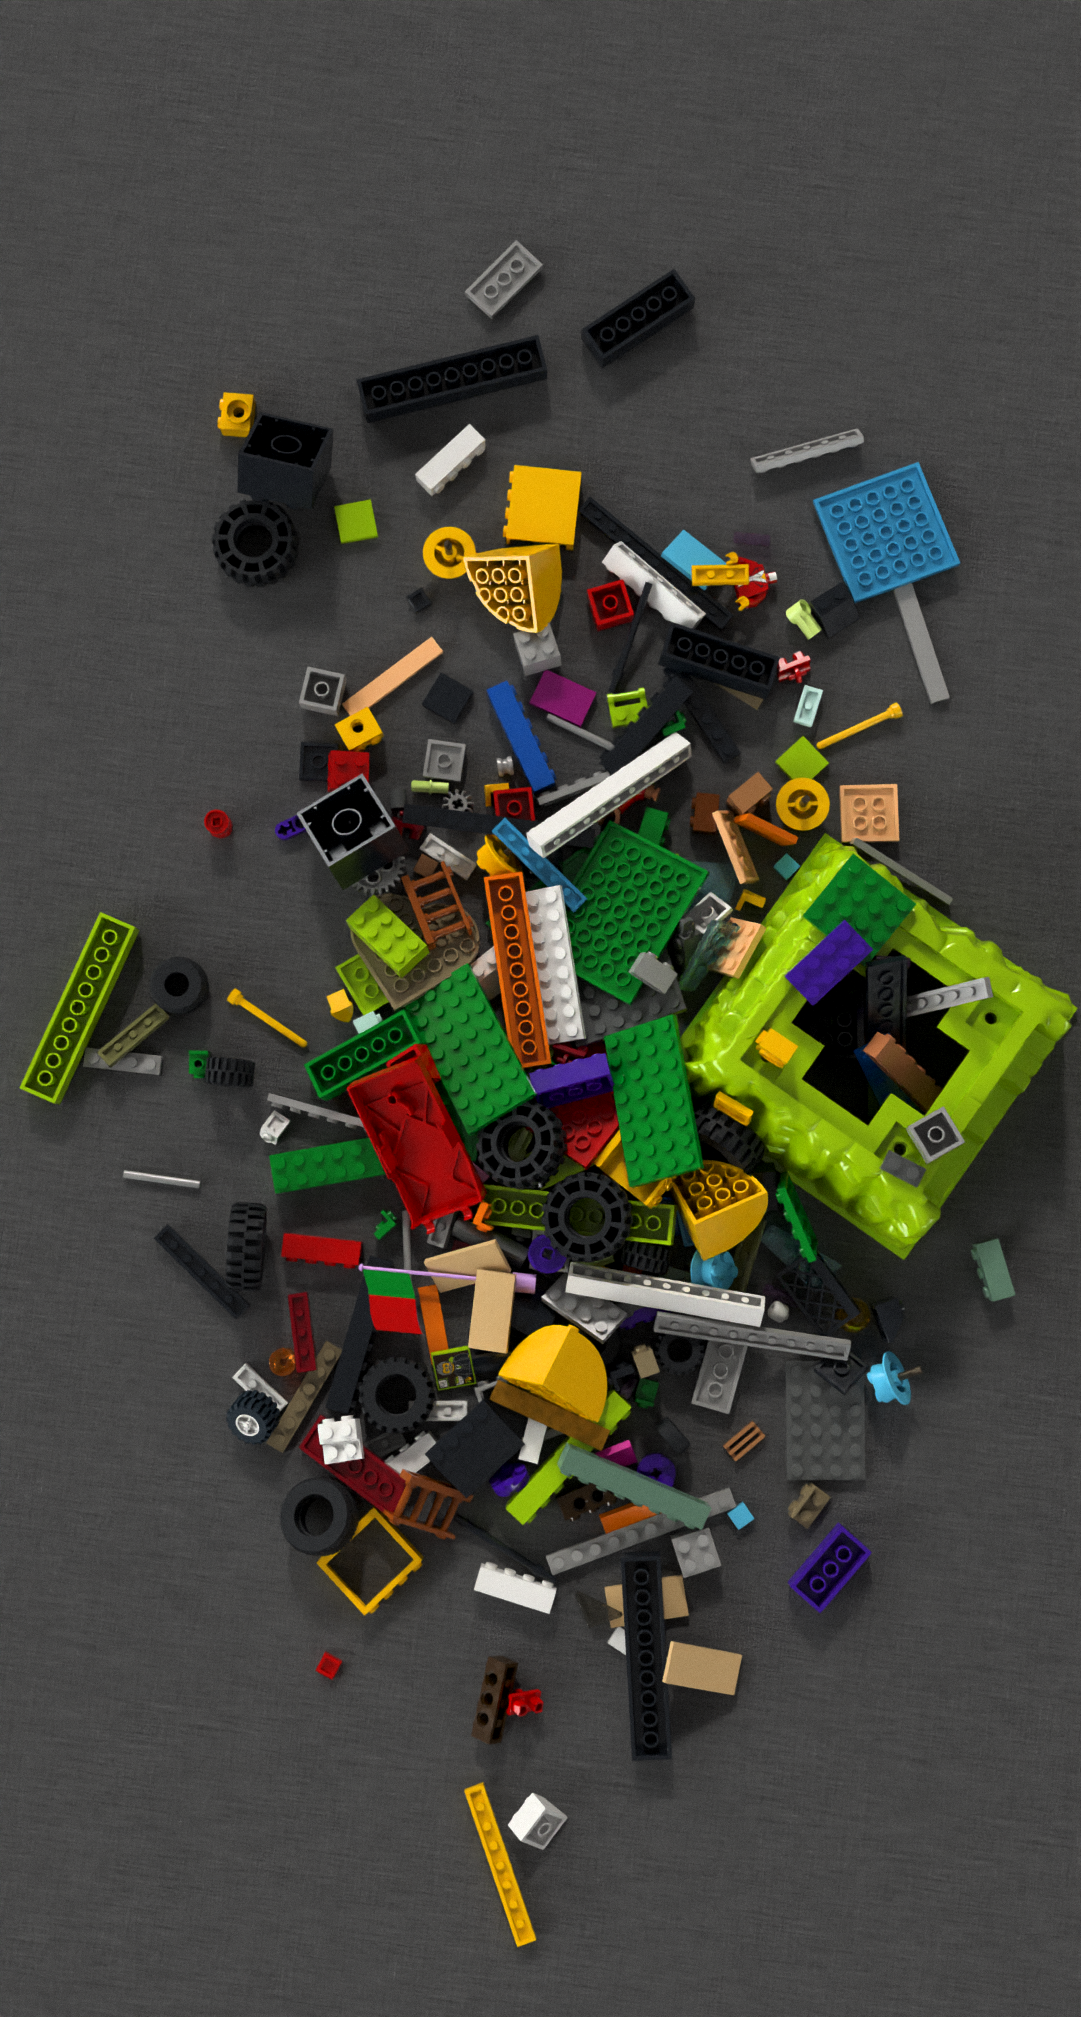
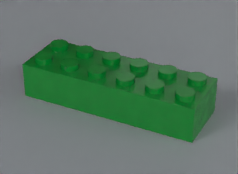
M403 1009L309 1061L304 1066L319 1098L329 1101L347 1091L346 1088L353 1081L386 1069V1062L414 1044L424 1043L410 1013Z
M369 1138L269 1155L275 1194L386 1175Z

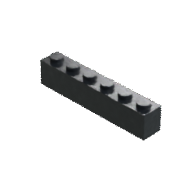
M676 676L672 679L670 677L666 679L662 684L664 688L661 692H655L649 699L651 703L647 708L643 706L637 713L639 717L634 722L631 720L624 728L626 732L622 736L618 735L613 740L612 744L614 746L609 751L606 749L599 758L601 760L599 764L611 775L636 758L693 692Z

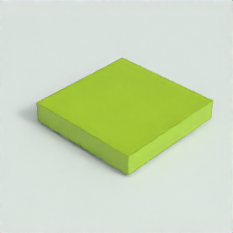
M371 499L334 506L341 544L378 537Z
M804 736L775 761L791 780L796 778L813 779L829 764Z

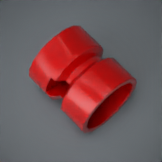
M217 809L211 810L204 818L205 828L212 836L222 839L229 836L232 832V821L225 812Z

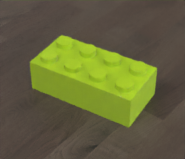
M374 894L346 920L349 928L400 978H403L429 953L427 945Z

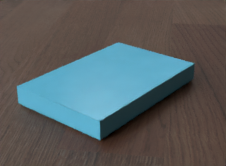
M685 530L661 554L663 559L691 581L692 565H726V562ZM709 586L699 587L705 591Z

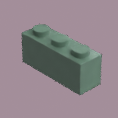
M992 1238L972 1244L971 1254L974 1261L977 1260L979 1266L977 1274L979 1279L983 1280L985 1287H982L985 1298L994 1302L1014 1296L1015 1291L999 1239Z

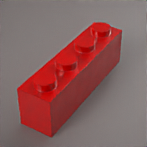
M284 1233L281 1257H286V1261L297 1262L298 1259H305V1263L317 1264V1261H324V1265L336 1266V1263H342L345 1268L355 1269V1265H360L363 1241Z

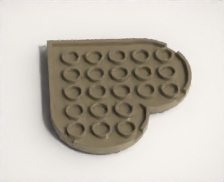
M393 893L376 895L383 904L427 945L409 897ZM445 903L433 904L422 908L423 914H431L451 905H445ZM464 910L466 917H471V915ZM457 911L431 921L428 927L430 931H437L463 921L460 912ZM471 917L474 927H471L472 935H469L467 929L463 928L437 938L438 941H435L436 948L430 950L403 978H400L350 930L351 939L356 951L395 1013L424 996L430 989L433 990L443 980L452 976L451 973L466 963L471 965L478 954L480 946L478 927Z

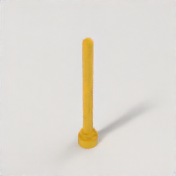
M897 702L889 705V708L886 709L887 711L818 742L816 747L823 749L888 718L897 719L902 717V710Z
M234 988L228 996L227 1001L232 1005H241L302 1048L307 1046V1041L245 1000L244 996L241 995L242 992Z

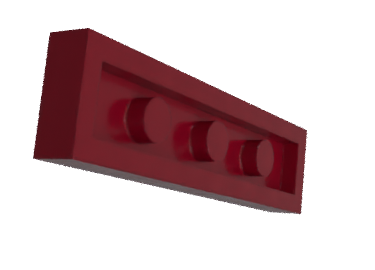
M308 1292L289 1294L288 1303L297 1373L317 1370Z

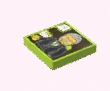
M468 1346L431 1352L438 1391L476 1384L471 1352Z

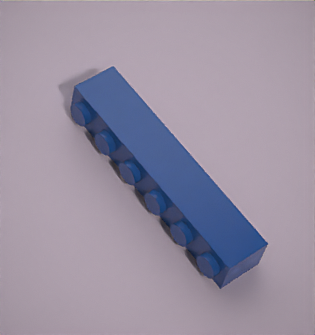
M504 681L487 689L489 700L530 787H532L533 794L536 795L554 787V780L557 779L553 769L549 770L546 764L549 762L545 752L541 753L538 747L541 745L537 735L533 736L531 729H533L529 718L525 719L523 715L525 710L521 701L517 702L515 698L517 693L513 684L509 685L508 681Z

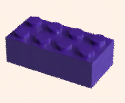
M844 919L789 970L785 977L814 1006L873 949Z
M597 1053L585 1059H575L570 1063L556 1064L551 1068L538 1069L533 1073H529L531 1084L537 1093L535 1098L539 1104L546 1108L560 1106L613 1091L614 1081L605 1053Z
M838 1522L788 1580V1584L813 1608L821 1613L872 1552Z

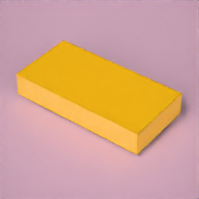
M720 1091L715 1097L714 1108L745 1126L749 1125L754 1113L753 1110Z

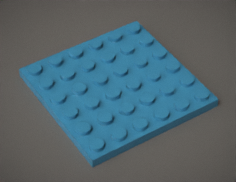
M919 462L813 500V505L854 603L960 565L959 558Z

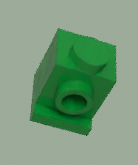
M189 1050V1074L194 1075L193 1078H205L206 1060L211 1057L210 1051ZM197 1061L202 1062V1066L199 1068L196 1067Z

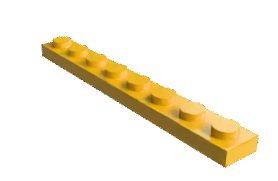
M482 1782L468 1787L464 1792L516 1945L519 1947L536 1941V1935L485 1785Z

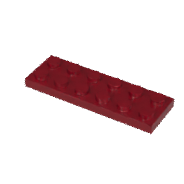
M320 1415L299 1448L380 1511L388 1510L395 1512L406 1487V1481L400 1477V1473L365 1446H363L365 1459L325 1464L323 1445H320L318 1424H323L322 1420L328 1418Z

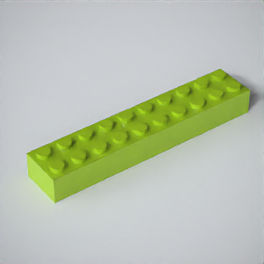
M102 912L99 913L20 1085V1089L54 1104H61L84 1054L85 1047L89 1043L136 940L139 929Z
M483 1184L487 1191L483 1201L491 1203L490 1209H493L489 1220H485L486 1223L545 1231L541 1217L544 1215L542 1207L547 1201L546 1196L549 1191L535 1189L518 1190L507 1186ZM590 1198L581 1199L571 1208L570 1223L573 1229L581 1235H595L605 1224V1211L596 1200ZM628 1200L633 1209L631 1210L633 1224H631V1233L626 1240L674 1245L677 1205L659 1203L656 1207L653 1206L650 1209L641 1201Z

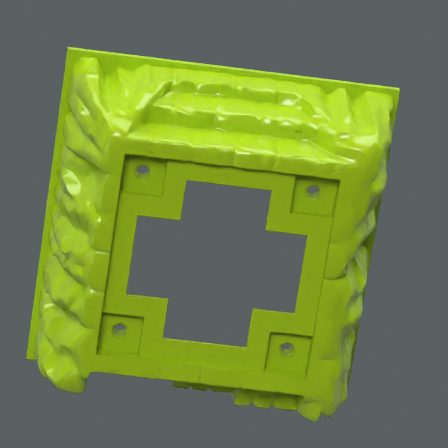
M825 833L761 924L767 929L740 978L737 979L724 975L680 1038L692 1105L698 1102L714 1104L715 1097L720 1091L753 1110L754 1113L749 1126L757 1133L764 1144L765 1151L761 1159L762 1161L774 1162L775 1169L779 1173L788 1170L793 1183L902 1260H905L916 1242L940 1218L941 1206L1019 1094L1025 1091L1031 1081V1077L1037 1074L1045 1058L1054 1049L1056 1042L1070 1029L1072 1025L1069 1020L1078 1008L1071 1003L1068 994L1045 986L1041 978L1031 975L1028 971H1024L1021 967L1005 958L1002 950L991 940H979L976 938L974 931L968 927H960L931 907L926 900L920 899L902 886L897 876L891 875L885 865L880 863L869 864L857 854L853 846H843ZM852 854H855L916 903V906L871 961L886 959L891 950L894 949L946 986L989 977L993 993L992 998L950 1007L937 1026L938 1029L970 1051L925 1116L944 1106L965 1143L928 1164L925 1163L906 1131L909 1125L925 1116L894 1094L890 1093L869 1125H866L802 1080V1077L819 1055L824 1045L791 1023L807 999L788 981L785 974L826 937L802 916ZM859 963L853 970L866 978V967ZM986 1014L993 1016L992 1024L986 1022ZM772 1028L798 1046L783 1068H779L771 1062H764L761 1059V1055L758 1053L759 1050L756 1049L758 1043L755 1041L763 1030L768 1031ZM897 1144L903 1147V1153L900 1156L926 1169L918 1187H914L879 1169L888 1150L894 1152V1147Z

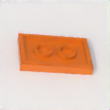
M750 813L735 816L733 823L780 846L793 845L798 840L797 836Z

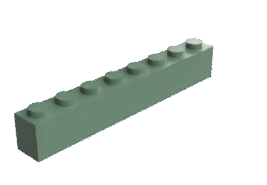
M568 1442L557 1462L562 1474L568 1477L572 1475L579 1477L578 1480L584 1484L589 1485V1483H593L597 1489L603 1492H607V1490L614 1492L613 1495L624 1500L626 1497L632 1500L631 1502L636 1506H647L655 1514L659 1515L660 1512L666 1514L668 1519L674 1522L680 1520L684 1522L685 1526L693 1530L695 1527L702 1530L712 1509L707 1502Z

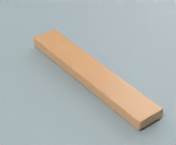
M430 637L342 703V706L350 716L367 706L371 708L443 654V650Z

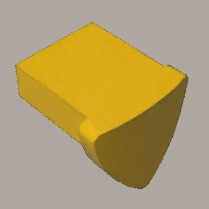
M509 783L484 785L485 806H491V794H493L494 790L509 789Z
M743 889L735 909L740 911L744 901L763 908L766 898Z
M342 989L326 996L331 1007V1015L340 1021L349 1022L353 1015V1004L349 1001L345 990Z

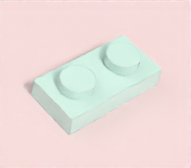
M807 685L804 686L793 722L812 727L823 690Z

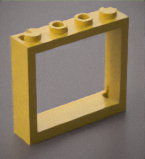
M375 1506L357 1522L358 1526L353 1538L376 1518L413 1560L367 1605L362 1602L328 1564L337 1553L321 1556L316 1562L364 1616L368 1612L372 1614L380 1606L378 1602L383 1598L387 1600L394 1593L392 1589L397 1584L401 1586L408 1579L407 1575L411 1571L416 1572L423 1565L421 1561L424 1557L400 1530L388 1521L389 1518Z

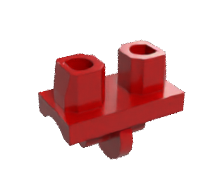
M801 651L796 652L792 655L793 661L787 663L785 658L779 659L777 666L778 681L781 682L786 679L792 681L795 679L797 684L802 683V676L807 675V672L811 670L809 655L804 656Z
M515 1689L508 1696L509 1706L506 1709V1713L509 1716L517 1714L519 1717L525 1716L531 1711L541 1713L544 1704L540 1699L541 1691L535 1689L523 1692L522 1689Z

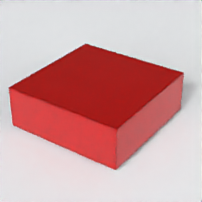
M325 1651L315 1671L333 1680L342 1660Z

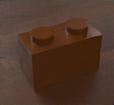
M697 792L696 798L692 797L691 809H694V816H690L689 822L692 833L715 836L717 824L712 813L718 811L719 794Z

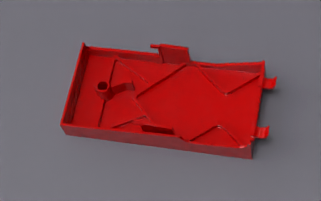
M418 1055L353 1081L346 1089L388 1180L391 1179L397 1187L411 1219V1230L423 1224L427 1229V1235L435 1232V1225L432 1220L459 1210L464 1215V1221L472 1219L473 1214L470 1206L482 1202L487 1191L421 1056Z

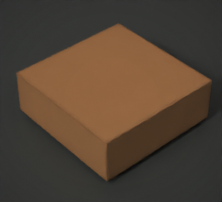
M422 854L413 871L423 877L434 874L439 862Z

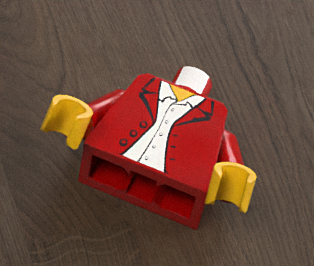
M735 552L728 553L725 556L729 557L730 560L726 562V565L749 564V585H734L737 596L735 603L738 602L740 606L738 608L739 611H742L744 608L757 607L768 593V584L777 583L776 572L765 573L763 564L739 557Z

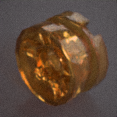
M280 1348L274 1351L269 1359L271 1371L278 1376L291 1374L296 1369L294 1351L289 1348ZM287 1359L286 1365H281L280 1360Z

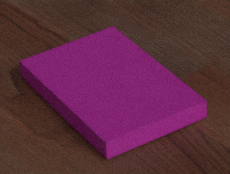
M545 670L529 704L581 728L597 692L549 670Z

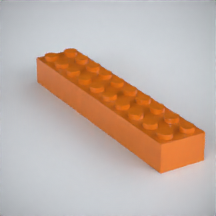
M515 872L484 877L508 1039L524 1069L550 1066L552 1064L523 873Z

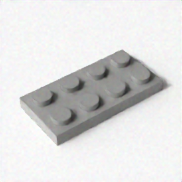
M516 240L465 291V295L486 315L493 319L543 268V264Z
M564 1272L541 1297V1301L604 1344L627 1318V1313L609 1300L565 1292L568 1273Z
M708 1340L693 1392L692 1404L729 1414L748 1346Z

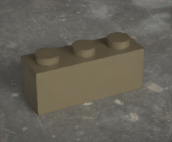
M641 1343L633 1347L634 1350L631 1351L641 1379L660 1372L649 1345Z

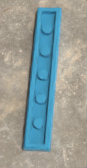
M506 818L491 831L547 887L561 885L565 905L573 913L587 900L546 857L542 858L529 846L528 839Z

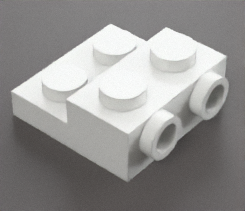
M353 1415L342 1416L341 1421L335 1422L334 1418L322 1420L323 1424H318L320 1445H323L325 1464L365 1459L360 1419H353Z

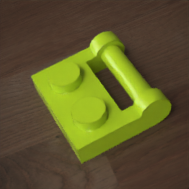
M644 687L638 688L637 691L615 695L612 693L607 694L613 728L626 726L631 720L634 722L639 717L637 715L639 710L643 706L647 708ZM640 698V703L619 707L614 705V702Z

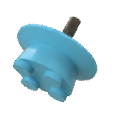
M696 1250L691 1265L684 1266V1270L690 1272L693 1284L728 1290L734 1278L738 1275V1268L735 1266L734 1260L728 1251L703 1261L698 1250Z
M887 1351L883 1354V1363L871 1366V1372L867 1373L868 1380L875 1388V1396L878 1402L888 1403L896 1398L901 1404L907 1405L911 1400L908 1378L922 1374L923 1370L921 1366H917L905 1371L896 1355Z

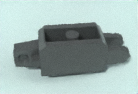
M688 916L679 921V928L673 934V959L679 965V970L682 973L686 972V976L690 979L696 976L697 965L701 964L704 960V935L695 928L694 920Z

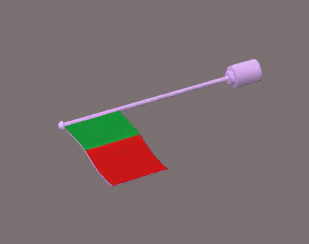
M359 1265V1270L363 1271L368 1287L370 1314L376 1330L423 1334L417 1319L415 1292L409 1274L476 1280V1276ZM513 1272V1274H517L515 1292L535 1294L536 1274Z

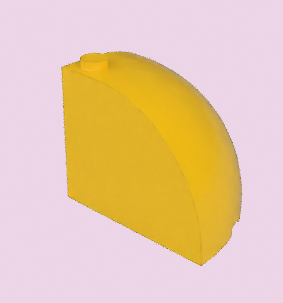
M559 544L508 547L464 557L467 575L477 590L475 592L476 595L496 618L505 624L509 623L515 626L516 629L526 632L538 633L548 626L556 612L561 593L562 568Z
M703 1160L704 1168L678 1175L674 1180L673 1187L670 1189L679 1215L703 1261L729 1250L744 1240L758 1226L768 1206V1193L756 1178L744 1173L741 1168L714 1160Z
M550 1325L533 1332L513 1350L498 1374L513 1385L530 1390L529 1394L566 1411L579 1414L580 1417L591 1421H599L605 1406L607 1376L603 1360L595 1346L586 1337L581 1335L579 1329L573 1325H568V1327Z

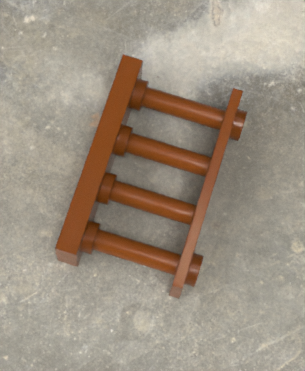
M444 861L440 862L443 871L417 881H410L408 875L401 877L429 951L436 948L435 941H438L437 938L466 928L468 934L472 935L471 927H474L471 917H466L451 880V877H454L451 867H446ZM443 878L447 879L448 888L422 898L421 896H416L415 891L418 888ZM453 894L456 904L431 914H423L421 908L425 907V904ZM457 911L460 912L463 921L437 931H430L428 925L431 924V921Z
M402 1469L400 1477L406 1481V1487L395 1512L384 1510L383 1514L389 1518L388 1521L397 1526L401 1523L434 1533L435 1536L446 1540V1537L455 1539V1535L448 1530L459 1503H462V1501L470 1503L473 1495L471 1494L466 1498L452 1484ZM416 1486L421 1487V1493L410 1517L402 1515L413 1488H416ZM435 1491L437 1496L426 1521L417 1520L428 1494ZM450 1496L452 1501L441 1526L434 1525V1520L444 1498Z

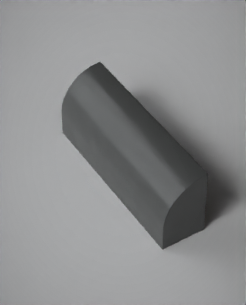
M459 1215L451 1236L472 1246L496 1239L507 1262L521 1269L529 1247L494 1230H488L487 1233L476 1229L477 1225L472 1223V1219L464 1221V1216Z

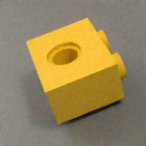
M224 392L223 399H220L219 408L222 412L221 417H218V428L223 436L247 437L254 424L256 408L254 395ZM244 413L242 417H236L237 414Z
M368 706L335 724L347 749L352 752H363L366 746L370 744L375 745L384 737ZM356 726H363V730L361 732H354V728Z
M772 1028L768 1031L763 1030L755 1041L758 1043L756 1049L759 1050L758 1053L779 1068H783L798 1048L796 1044Z

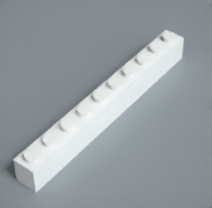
M677 732L666 737L663 741L651 747L650 750L607 777L572 803L526 833L529 846L542 858H545L691 758V743Z
M570 1262L565 1291L572 1294L757 1327L761 1325L765 1307V1296Z

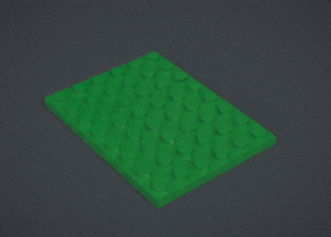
M610 820L572 882L587 900L574 913L565 905L576 976L631 1006L644 983L628 973L640 953H647L649 951L658 957L657 960H659L678 928L679 921L684 918L709 876V871Z

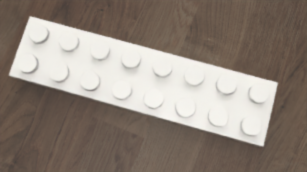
M557 885L525 892L548 1044L552 1045L586 1039L562 886Z

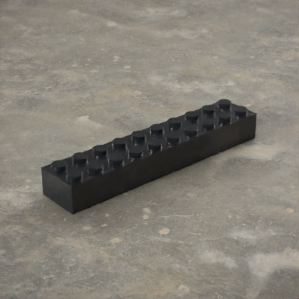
M535 335L356 379L366 421L371 423L547 379V366L539 336Z
M660 1551L621 1553L620 1558L632 1761L672 1759L668 1684L662 1682L667 1658Z

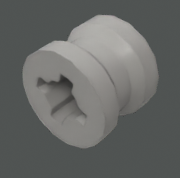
M508 756L506 759L496 758L499 777H503L504 774L514 775L511 756Z

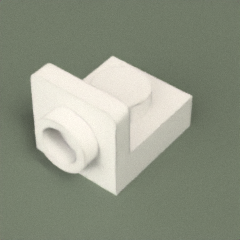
M274 1110L261 1127L260 1136L264 1141L276 1145L279 1137L290 1124V1120Z

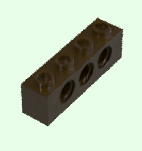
M589 1483V1485L582 1484L556 1495V1500L565 1521L568 1519L575 1521L581 1517L580 1514L588 1511V1514L599 1510V1506L605 1503L606 1506L616 1503L618 1497L613 1495L614 1492L607 1490V1492H603V1496L600 1499H595L592 1497V1493L599 1489L596 1488L595 1484ZM576 1498H583L585 1504L582 1507H577L574 1504Z
M488 1656L475 1720L473 1722L472 1737L487 1744L502 1742L507 1719L506 1709L509 1706L508 1696L513 1691L518 1668L517 1662L503 1656Z

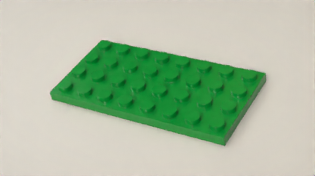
M466 963L451 973L452 976L443 980L433 990L430 989L424 996L405 1007L410 1013L423 1043L428 1046L441 1080L468 1134L472 1135L535 1097L537 1093L471 965Z
M668 1015L604 1036L607 1057L614 1081L613 1092L629 1186L635 1188L704 1168L676 1015Z

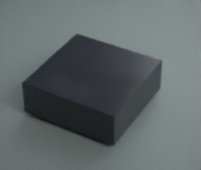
M423 588L406 596L416 614L432 605Z

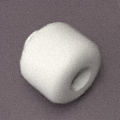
M774 1301L768 1309V1317L781 1323L788 1319L789 1308L780 1301Z

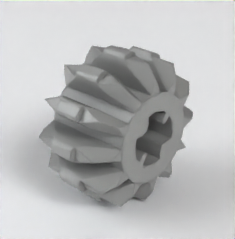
M456 789V795L448 792L450 799L447 797L443 798V801L447 804H443L442 809L473 813V810L470 808L474 807V802H469L472 796H466V791L463 790L461 795H459V790ZM461 802L462 808L458 807V809H455L454 804Z

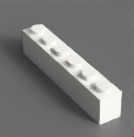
M622 541L614 544L602 561L608 571L615 573L620 577V580L623 579L625 585H629L634 589L635 594L639 597L642 594L645 582L653 584L647 599L648 604L653 609H657L662 613L663 618L667 621L695 629L706 615L704 611Z

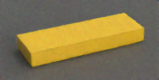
M749 564L692 565L691 567L692 586L749 585Z

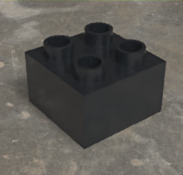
M260 412L238 453L237 493L250 495L253 500L259 502L272 500L285 503L294 510H304L306 508L312 510L331 469L333 428Z
M363 773L296 813L342 890H345L409 851L397 827Z

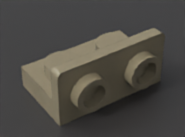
M812 1482L809 1485L805 1484L803 1486L799 1499L797 1501L794 1500L788 1507V1515L807 1529L831 1498Z

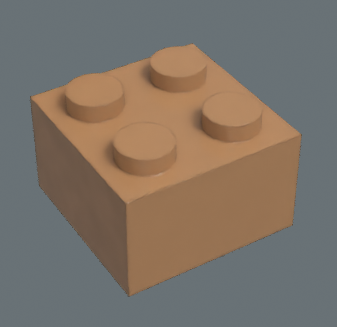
M757 772L728 796L726 805L736 816L747 813L754 814L758 805L762 807L769 801L773 788Z

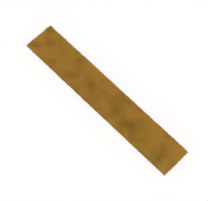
M501 1380L497 1381L489 1399L602 1451L610 1430Z

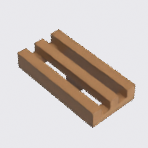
M752 1420L727 1441L723 1447L737 1461L766 1436ZM750 1428H754V1430L749 1435H747L743 1440H741L736 1446H734L732 1449L729 1448L730 1445H732L737 1439H739L743 1434H745ZM757 1433L759 1434V1436H757L752 1442H750L746 1447H744L739 1453H737L736 1455L734 1454V1452H736L741 1446H743L747 1441H749L754 1435H756Z

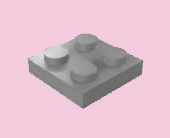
M428 739L423 778L461 783L466 744Z

